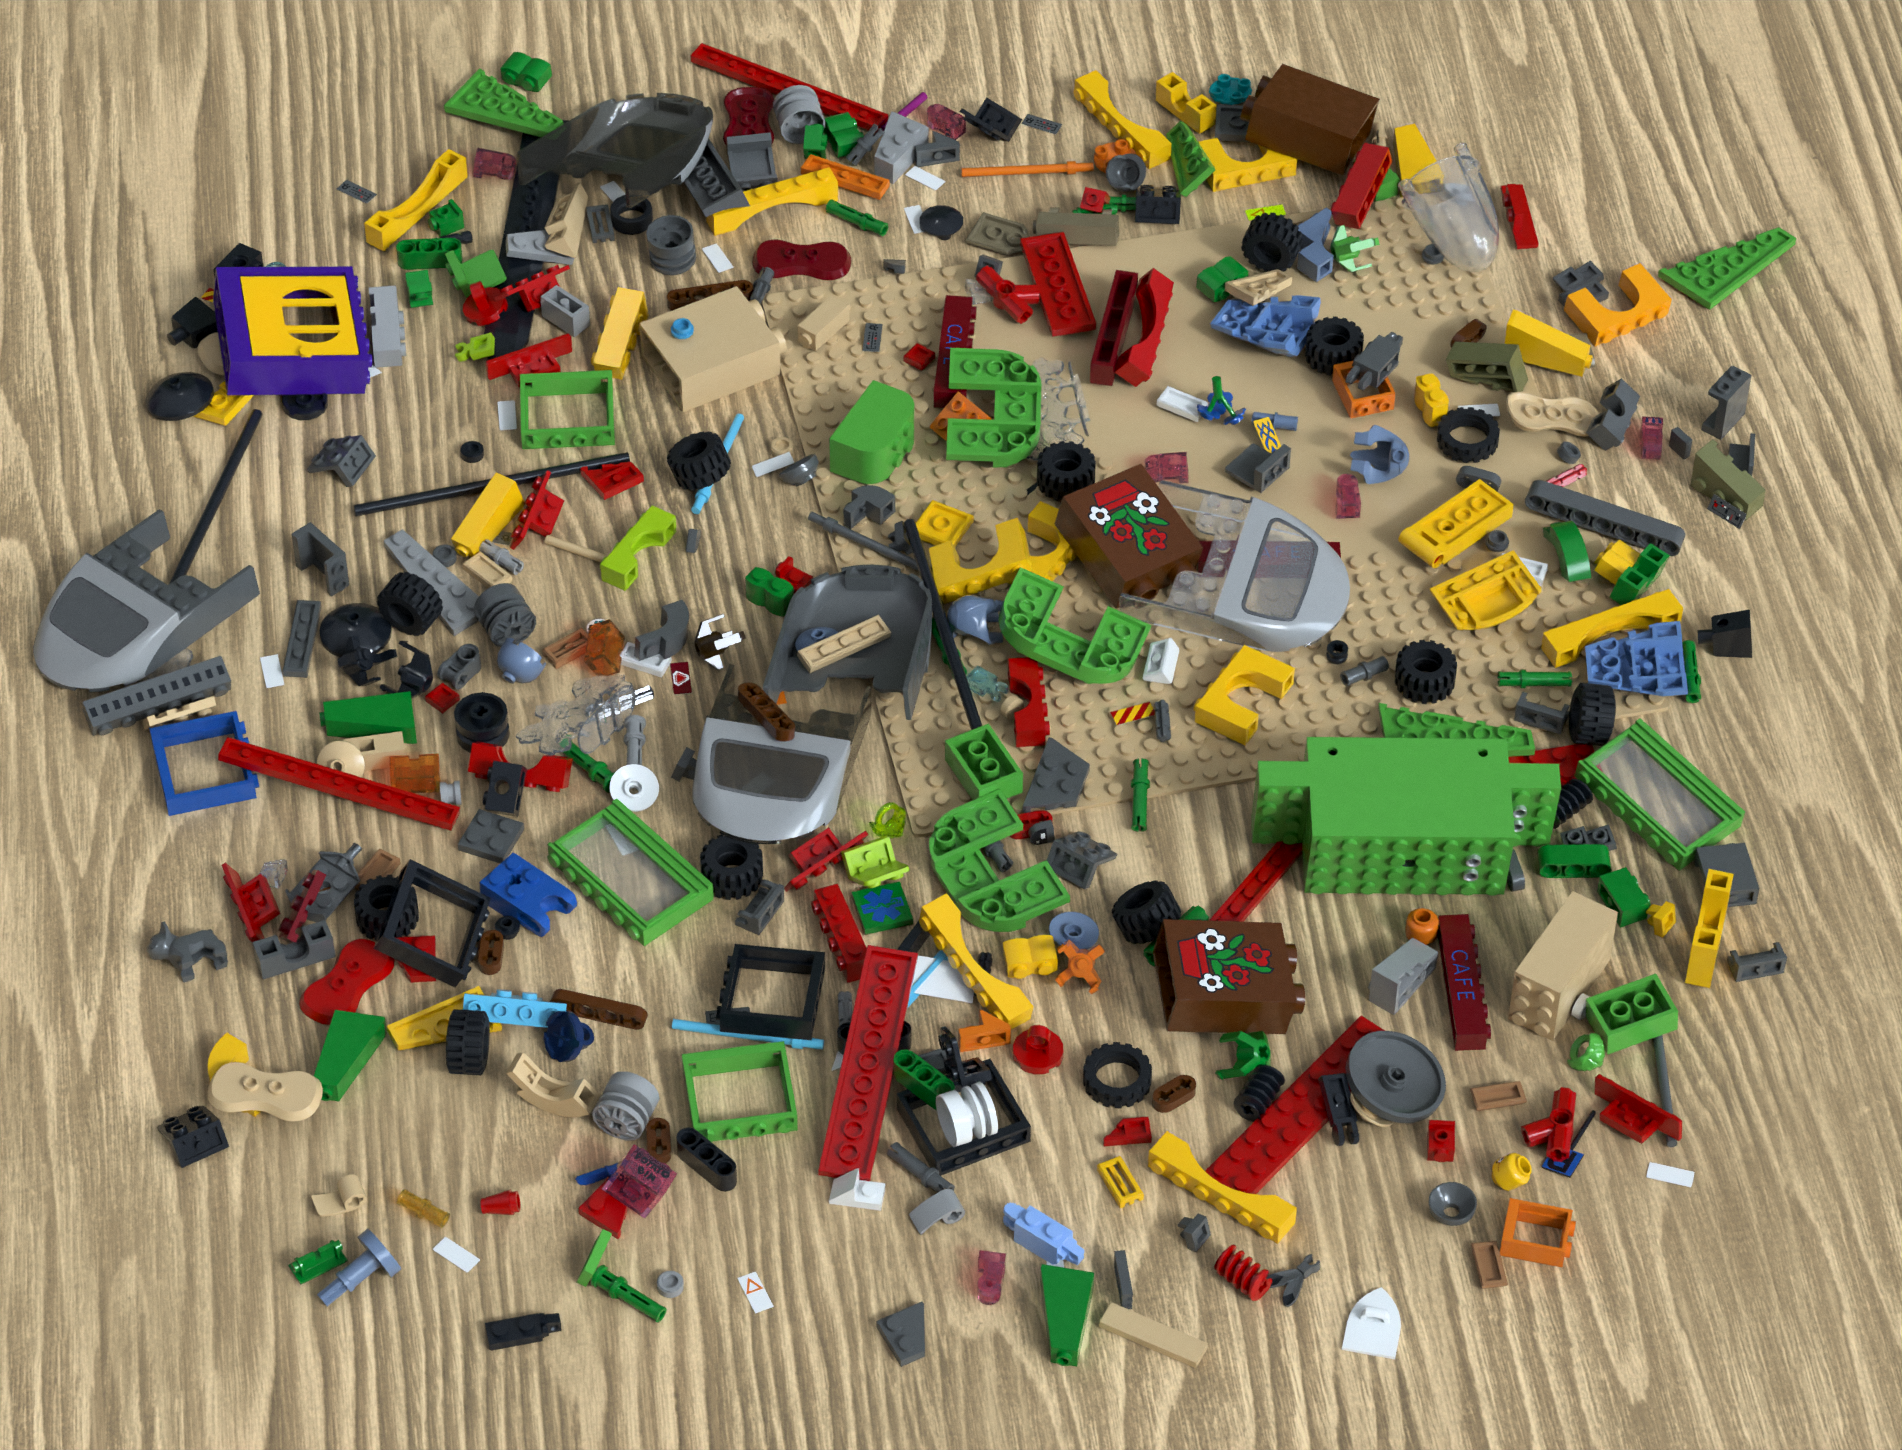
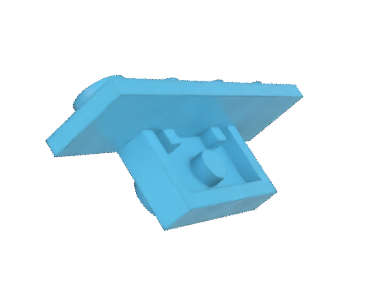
M497 989L496 993H491L490 996L465 993L463 1010L486 1011L489 1022L548 1028V1026H545L548 1018L557 1011H566L567 1004L542 1001L543 998L537 997V993L522 992V996L512 995L510 990Z

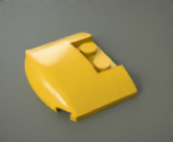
M1514 550L1430 588L1431 594L1457 630H1480L1504 623L1524 611L1542 591L1540 585Z

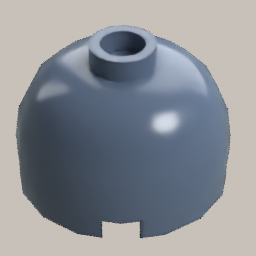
M507 638L497 655L498 667L503 672L502 677L512 684L515 681L518 683L534 681L545 668L546 662L541 664L542 657L526 644L520 642L519 645L512 643L514 639Z

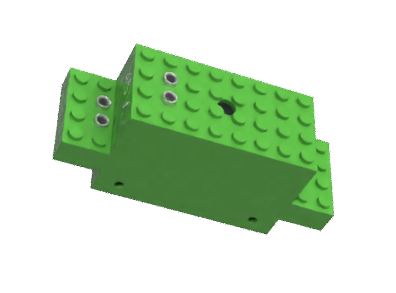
M1307 737L1304 761H1258L1251 814L1252 843L1270 844L1277 843V841H1283L1289 845L1302 843L1304 893L1504 895L1513 847L1518 845H1533L1535 847L1550 845L1561 792L1559 764L1509 763L1507 739Z

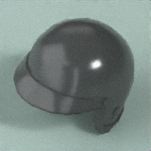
M1136 154L1115 156L1109 161L1106 168V178L1109 184L1122 192L1134 191L1143 183L1146 176L1145 163Z

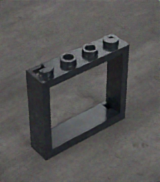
M410 859L400 871L373 949L456 987L461 980H466L468 973L471 971V967L468 965L477 953L478 948L475 947L476 941L480 940L484 932V928L481 926L490 914L487 908L491 898ZM412 884L472 912L455 966L394 937Z
M735 944L733 955L728 956L727 969L729 971L724 972L723 986L726 987L720 990L719 1002L722 1005L717 1006L716 1021H720V1032L812 1040L825 975V952ZM741 968L811 975L803 1016L795 1017L732 1011Z
M991 1059L982 1061L990 1069L992 1080L986 1082L1011 1123L998 1129L994 1135L988 1136L986 1134L984 1138L978 1139L976 1137L969 1143L936 1152L912 1111L927 1105V1103L907 1088L897 1093V1111L930 1168L937 1169L940 1176L1031 1142V1125ZM951 1074L945 1075L954 1083L955 1090L958 1093L961 1092L962 1087L957 1081L952 1080Z

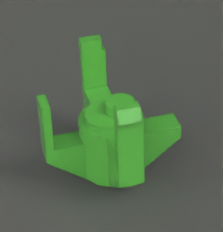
M1341 225L1336 229L1330 249L1331 254L1334 255L1333 259L1347 271L1353 272L1372 266V264L1355 267L1353 258L1358 257L1360 250L1380 244L1378 237L1360 240L1359 237H1347L1345 226Z

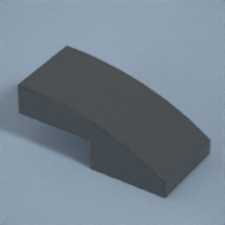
M1591 260L1576 270L1569 267L1553 277V281L1564 292L1595 279L1599 282L1604 280L1603 273Z

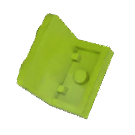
M883 836L841 851L848 879L867 888L880 886L881 881L886 879H900L904 876L903 873L910 871L908 865L896 861L890 837Z

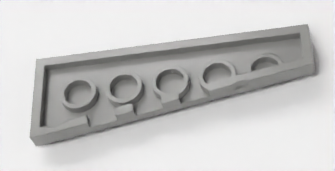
M403 529L384 540V547L404 572H409L425 579L438 592L443 606L439 618L453 636L479 621L474 614V605L479 596Z

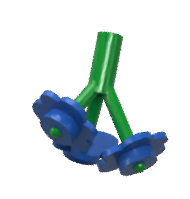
M1220 376L1212 377L1213 393H1210L1207 397L1210 404L1208 406L1197 404V410L1201 412L1200 415L1208 420H1213V418L1219 419L1220 415H1223L1227 409L1230 416L1224 420V425L1240 423L1246 408L1244 407L1234 412L1231 403L1233 400L1232 394L1222 390Z

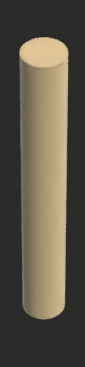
M547 535L545 538V544L600 563L604 557L608 556Z

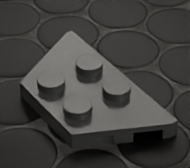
M1049 737L1024 801L1023 813L1031 812V808L1045 807V810H1054L1059 807H1076L1090 771V764L1055 739Z

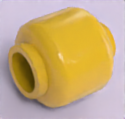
M1511 1153L1497 1159L1492 1166L1493 1182L1506 1191L1514 1190L1528 1183L1532 1171L1530 1162L1526 1157L1518 1153Z

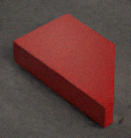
M1149 1116L1123 1118L1116 1125V1128L1104 1137V1147L1152 1143Z

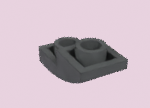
M1609 824L1589 831H1585L1584 826L1560 833L1564 845L1601 844L1607 846L1609 851L1617 849Z

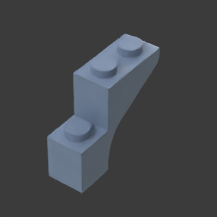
M1327 207L1298 225V231L1302 233L1303 243L1300 252H1298L1297 269L1315 282L1330 274L1333 268L1334 255L1324 248L1330 231L1329 221L1332 213Z

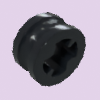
M1340 640L1331 641L1327 645V660L1333 664L1344 663L1348 658V645Z

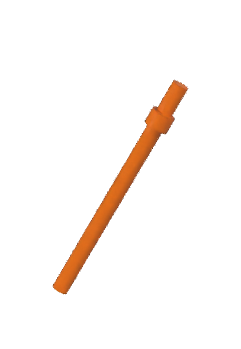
M1067 161V164L961 168L962 177L1067 172V175L1076 174V172L1094 171L1093 162L1076 163V161Z

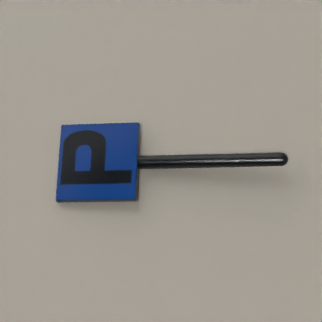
M1592 1110L1572 1141L1569 1158L1563 1160V1162H1556L1547 1157L1542 1165L1543 1169L1571 1178L1584 1157V1154L1573 1150L1594 1118L1596 1111Z

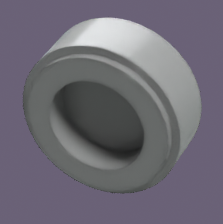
M666 1271L659 1275L657 1290L660 1295L666 1298H674L683 1292L684 1281L678 1272Z

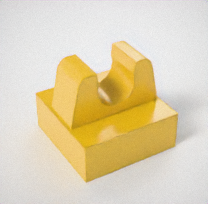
M1666 901L1662 906L1652 904L1646 911L1647 914L1651 915L1647 923L1654 927V935L1663 938L1676 923L1675 904Z

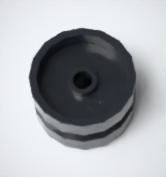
M485 692L473 693L462 698L456 705L454 710L458 744L462 749L471 753L472 743L478 741L501 745L502 747L508 742L510 736L508 711L505 702L500 697Z

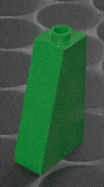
M410 691L323 702L324 712H319L321 727L326 726L327 736L356 738L402 731L404 743H417Z
M340 1010L334 1011L314 1076L322 1084L323 1094L321 1100L337 1102L341 1100L386 1037L385 1017Z
M1042 1264L1040 1285L1050 1362L1061 1366L1070 1365L1077 1367L1094 1289V1272Z

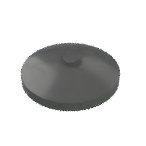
M1394 1031L1369 1033L1355 1043L1346 1060L1345 1072L1351 1091L1364 1107L1386 1120L1397 1123L1422 1121L1436 1111L1444 1098L1446 1080L1439 1061L1426 1046L1408 1035Z

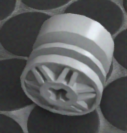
M803 85L790 86L776 96L773 102L774 113L778 120L780 132L788 142L804 144L805 125L821 124L825 128V118L820 108L818 97L810 87Z
M616 1072L612 1074L603 1091V1095L599 1098L592 1112L593 1120L600 1129L612 1137L625 1141L636 1140L643 1133L649 1117H651L660 1099L659 1093L653 1084L637 1074Z

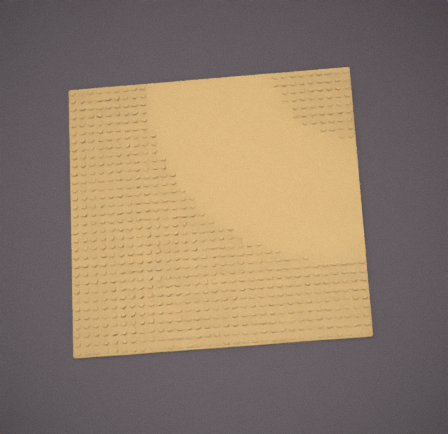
M1446 191L1373 202L1360 230L1345 227L1347 237H1359L1360 240L1378 237L1380 245L1360 250L1358 257L1353 258L1355 267L1372 264L1371 267L1349 272L1333 259L1332 272L1318 282H1315L1297 269V255L1292 267L1284 271V273L1292 276V285L1260 302H1271V297H1278L1279 302L1291 301L1292 296L1295 295L1319 297L1321 304L1315 321L1323 320L1325 317L1333 318L1334 316L1340 319L1346 318L1349 322H1355V326H1359L1364 335L1363 351L1370 341L1373 342L1378 335L1385 337L1389 333L1394 332L1403 337L1398 366L1388 376L1395 391L1394 410L1351 419L1332 382L1333 374L1331 376L1326 375V373L1321 374L1317 372V369H1312L1310 364L1307 363L1305 357L1306 345L1298 356L1289 357L1273 353L1248 341H1242L1211 328V321L1228 300L1237 298L1230 294L1224 300L1213 302L1196 288L1197 276L1204 269L1214 266L1227 256H1231L1249 271L1248 276L1264 273L1263 269L1259 270L1255 268L1254 264L1251 265L1248 262L1249 259L1244 257V251L1241 249L1242 240L1252 220L1119 240L1116 246L1087 245L1070 248L1097 326L1096 330L1052 337L1040 300L1038 304H1028L1033 309V314L1022 324L1017 323L1005 310L996 308L993 304V297L975 280L976 277L974 276L978 262L765 294L761 304L768 328H779L786 341L787 351L780 355V371L804 455L806 457L815 453L819 460L816 476L812 478V483L821 514L825 518L831 517L837 520L838 524L844 526L843 509L847 503L852 502L851 491L866 485L881 487L895 495L896 512L881 525L865 517L851 530L889 547V544L893 543L888 538V535L895 531L894 524L900 521L905 522L907 519H914L916 523L930 502L934 500L974 516V522L955 547L962 568L975 569L990 562L999 547L995 525L1014 518H1018L1025 531L1030 556H1043L1053 552L1057 548L1053 543L1028 532V515L1040 501L1059 509L1062 500L1054 501L1052 497H1046L1045 493H1041L1039 490V486L1029 495H1027V489L1037 482L1038 455L1040 452H1043L1045 447H1050L1052 443L1059 444V441H1064L1065 443L1073 441L1074 444L1080 443L1084 445L1083 448L1091 450L1096 461L1095 483L1142 464L1198 541H1239L1251 503L1245 501L1252 502L1253 497L1293 515L1313 529L1326 542H1340L1341 560L1348 572L1350 583L1348 604L1340 620L1329 632L1306 645L1290 648V651L1285 652L1266 651L1265 647L1231 628L1210 621L1214 620V612L1226 578L1196 577L1194 581L1184 588L1175 589L1171 584L1160 589L1156 597L1145 605L1136 606L1132 601L1116 608L1118 611L1152 625L1131 672L1125 678L1106 684H1087L1082 680L1038 662V667H1043V681H1040V685L1045 684L1046 697L1042 699V703H1047L1048 717H1044V720L1049 721L1050 735L1045 737V746L1049 737L1055 739L1089 763L1090 771L1076 807H1059L1054 810H1045V807L1031 808V812L1044 810L1053 815L1133 801V788H1131L1134 769L1133 761L1138 758L1140 765L1141 758L1149 761L1148 779L1150 780V788L1147 789V799L1256 780L1258 761H1304L1307 737L1384 738L1378 711L1379 703L1387 704L1388 708L1399 710L1400 707L1409 708L1410 712L1421 714L1428 711L1461 717L1463 721L1476 723L1478 720L1486 722L1485 725L1500 727L1501 725L1528 729L1532 733L1543 732L1547 730L1514 721L1516 704L1522 692L1528 693L1526 699L1529 702L1562 711L1564 704H1571L1573 693L1579 683H1588L1585 649L1580 653L1576 661L1555 668L1541 649L1543 632L1621 605L1609 598L1615 585L1594 571L1597 566L1594 563L1596 558L1602 551H1605L1598 533L1576 525L1587 550L1591 578L1568 582L1561 576L1559 558L1555 547L1543 537V528L1550 527V524L1566 521L1533 511L1525 504V498L1533 481H1546L1552 477L1556 478V475L1570 469L1568 463L1561 459L1557 453L1560 443L1555 431L1548 429L1529 432L1517 427L1509 416L1506 404L1507 396L1513 392L1501 388L1499 391H1496L1488 384L1479 382L1476 385L1450 376L1446 358L1451 350V340L1459 330L1472 320L1478 319L1487 325V329L1482 339L1477 343L1505 344L1508 323L1455 197ZM1322 210L1284 215V218H1290L1293 221L1292 223L1298 226ZM1332 214L1329 221L1330 231L1324 244V248L1329 253H1331L1330 246L1338 226H1341L1335 224ZM1437 244L1442 247L1444 260L1441 263L1432 265L1422 259V252L1427 245ZM1024 255L998 259L1003 261L1000 276L1004 280H1009L1015 285H1034ZM1152 268H1155L1173 281L1174 285L1172 289L1173 296L1168 304L1169 311L1165 316V327L1160 335L1161 342L1156 350L1157 358L1153 363L1151 369L1153 373L1150 379L1146 382L1143 381L1135 387L1116 374L1113 386L1090 383L1091 360L1116 270L1138 273L1139 282L1142 276ZM832 295L849 304V322L817 351H814L798 342L797 325ZM946 295L973 297V306H977L976 320H972V322H975L974 336H970V338H973V349H999L1014 352L1024 357L1023 361L1028 365H1034L1040 375L1042 387L1039 442L1035 450L1027 458L1008 467L993 468V462L946 460L947 441L930 428V424L944 409L934 408V384ZM1137 297L1121 354L1131 346L1138 344L1141 337L1142 314ZM866 323L883 324L879 352L862 351ZM916 343L935 352V359L922 371L903 361V356ZM1524 362L1528 381L1522 392L1539 396L1527 365ZM1432 373L1439 379L1440 389L1446 393L1449 399L1448 412L1450 410H1457L1458 406L1498 404L1500 416H1493V420H1497L1498 428H1500L1496 452L1493 455L1490 454L1488 459H1481L1477 463H1473V461L1463 463L1462 460L1455 461L1451 456L1447 457L1443 453V449L1440 450L1438 447V426H1428L1423 420V411L1414 402L1417 376ZM1220 376L1222 390L1230 392L1233 396L1231 401L1233 411L1235 412L1244 407L1246 411L1242 415L1243 419L1240 423L1235 425L1231 423L1224 425V420L1230 416L1227 409L1223 415H1220L1219 419L1213 418V420H1208L1201 417L1198 422L1158 407L1157 399L1169 386L1208 402V395L1213 393L1212 377ZM875 380L902 390L912 397L914 401V444L912 450L903 457L901 465L898 468L896 467L886 480L876 484H863L830 472L829 438L870 383ZM1358 383L1347 385L1354 399L1380 394L1378 388L1370 385L1363 391L1358 389ZM967 389V399L994 420L995 390ZM1253 412L1268 414L1278 412L1279 415L1297 416L1298 424L1296 431L1277 428L1275 430L1280 445L1285 444L1291 448L1290 468L1262 493L1225 472V467L1251 444L1254 443L1264 449L1255 425L1251 423ZM1372 425H1378L1398 436L1406 444L1410 458L1408 466L1402 474L1385 482L1367 484L1362 474L1351 471L1353 458H1351L1350 454L1353 451L1377 448V442L1371 446L1354 444L1355 432L1363 433L1369 431ZM1469 426L1458 427L1450 432L1454 439L1468 444L1481 442L1487 437L1481 430ZM1462 466H1472L1499 475L1502 483L1498 493L1514 504L1512 517L1494 529L1501 530L1507 534L1509 546L1505 551L1494 552L1486 547L1485 541L1489 535L1488 533L1450 561L1434 569L1399 543L1398 538L1405 528L1412 526L1465 489L1456 482L1457 474ZM1576 481L1564 487L1580 493ZM1278 521L1272 524L1267 541L1311 542L1296 530ZM827 532L838 573L842 572L841 568L873 564L900 568L901 573L907 575L913 573L921 579L919 571L835 532ZM921 540L929 565L932 567L929 548L936 545ZM1512 550L1515 551L1518 557L1548 564L1543 584L1540 586L1542 591L1537 595L1533 603L1512 619L1490 628L1457 630L1430 592V588ZM913 553L907 555L915 559ZM1076 556L1073 561L1070 560L1066 565L1062 575H1058L1053 581L1064 586L1048 623L1092 641L1107 607L1109 606L1114 609L1115 607L1079 557ZM1254 578L1246 601V608L1265 615L1291 618L1297 608L1307 579ZM1004 583L972 595L1004 601L1011 584ZM942 601L946 617L949 607L954 601L946 604ZM987 622L989 632H1001L999 622ZM1638 629L1619 630L1603 635L1590 644L1612 637L1620 640L1628 637L1627 632L1633 630L1636 631V634L1640 632ZM931 632L928 672L924 673L912 720H906L903 692L881 693L873 688L874 678H868L914 837L932 835L935 824L944 814L973 801L945 761V740L968 732L971 728L952 672L948 665L943 662L942 653ZM958 634L954 641L961 653L963 665L967 670L966 677L982 726L989 723L1023 772V793L1007 798L1016 814H1022L1024 801L1045 746L1016 747L1014 720H1008L1002 716L1000 709L1003 701L1011 695H1016L1024 701V708L1029 704L1020 695L1010 693L1008 681V658H1024L1027 656L1016 652L1015 648L1010 645L1004 636L1003 643L989 645L976 636L970 634L962 636ZM1172 638L1179 648L1172 683L1164 684L1144 681L1142 677L1150 643ZM1340 640L1348 645V658L1344 663L1333 664L1327 660V645L1331 641ZM1419 640H1425V642L1433 640L1436 644H1444V648H1450L1452 654H1455L1457 662L1455 686L1450 696H1446L1445 700H1437V703L1434 704L1431 702L1421 704L1422 702L1420 701L1415 703L1411 701V698L1406 699L1403 697V693L1398 692L1394 682L1397 656L1405 645L1410 646V643L1413 641L1418 643ZM1244 645L1295 668L1294 684L1282 699L1254 687L1237 688L1227 695L1234 703L1259 714L1257 731L1246 745L1196 723L1195 711L1193 710L1197 699L1205 695L1209 684L1217 680L1221 669L1229 665L1233 654L1239 652ZM1384 656L1389 663L1388 671L1373 675L1370 680H1361L1350 686H1345L1341 681V672L1357 667L1360 662H1369ZM1520 669H1525L1526 672L1571 671L1572 677L1570 679H1572L1571 687H1498L1499 679L1497 677L1498 671L1519 672ZM1613 689L1616 700L1615 719L1667 711L1670 704L1667 696ZM1165 700L1169 705L1171 739L1164 743L1157 739L1155 715L1116 725L1110 712L1150 702L1154 709L1155 702ZM1569 716L1564 728L1569 727Z

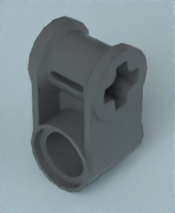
M473 644L462 645L449 659L440 665L437 672L438 678L449 681L457 690L463 688L481 670L478 647Z

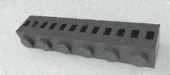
M218 656L83 701V713L92 735L99 734L102 736L111 733L113 729L121 726L123 728L130 727L136 721L151 715L158 716V714L167 710L179 709L184 705L211 696H223L231 690V678L222 656Z

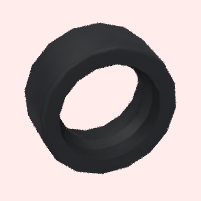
M628 194L616 198L610 208L613 228L627 235L640 234L646 231L653 221L651 202L647 198L636 194ZM631 210L643 213V215L632 219L620 216L621 213Z

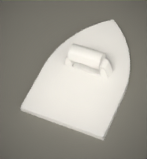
M1382 1287L1365 1295L1351 1310L1346 1325L1342 1350L1395 1359L1401 1328L1400 1315L1393 1299Z

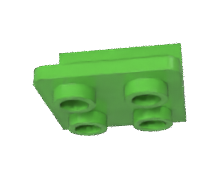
M453 250L445 254L448 263L445 264L451 276L455 275L452 281L457 291L462 289L466 298L471 295L470 284L481 281L484 288L495 287L507 279L494 250L486 251L460 264Z

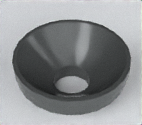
M811 454L783 470L779 477L783 482L796 485V487L808 482L816 476L819 464L816 454Z
M1442 1183L1436 1186L1430 1193V1213L1442 1224L1449 1226L1465 1224L1472 1219L1476 1211L1477 1199L1470 1188L1461 1183ZM1452 1207L1457 1209L1459 1214L1451 1217L1446 1215L1444 1210Z

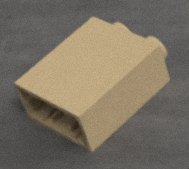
M737 286L639 323L641 356L682 412L780 375V355L787 351L786 341L779 328L769 329L765 324V315L760 303L756 299L748 301ZM679 318L688 319L694 327L693 335L687 339L675 338L671 334L673 322Z

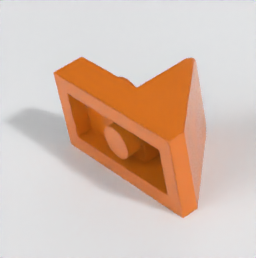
M979 1010L978 1026H967L958 1029L960 1052L1011 1044L1010 1024L983 1010Z

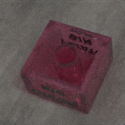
M633 1144L616 1165L602 1190L643 1218H646L662 1199L677 1173L671 1170L667 1164L649 1155L645 1149Z

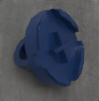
M557 1011L546 1022L545 1026H548L547 1032H544L545 1048L552 1059H557L558 1062L575 1060L581 1050L586 1049L594 1041L592 1029L587 1024L580 1022L578 1016L573 1012Z

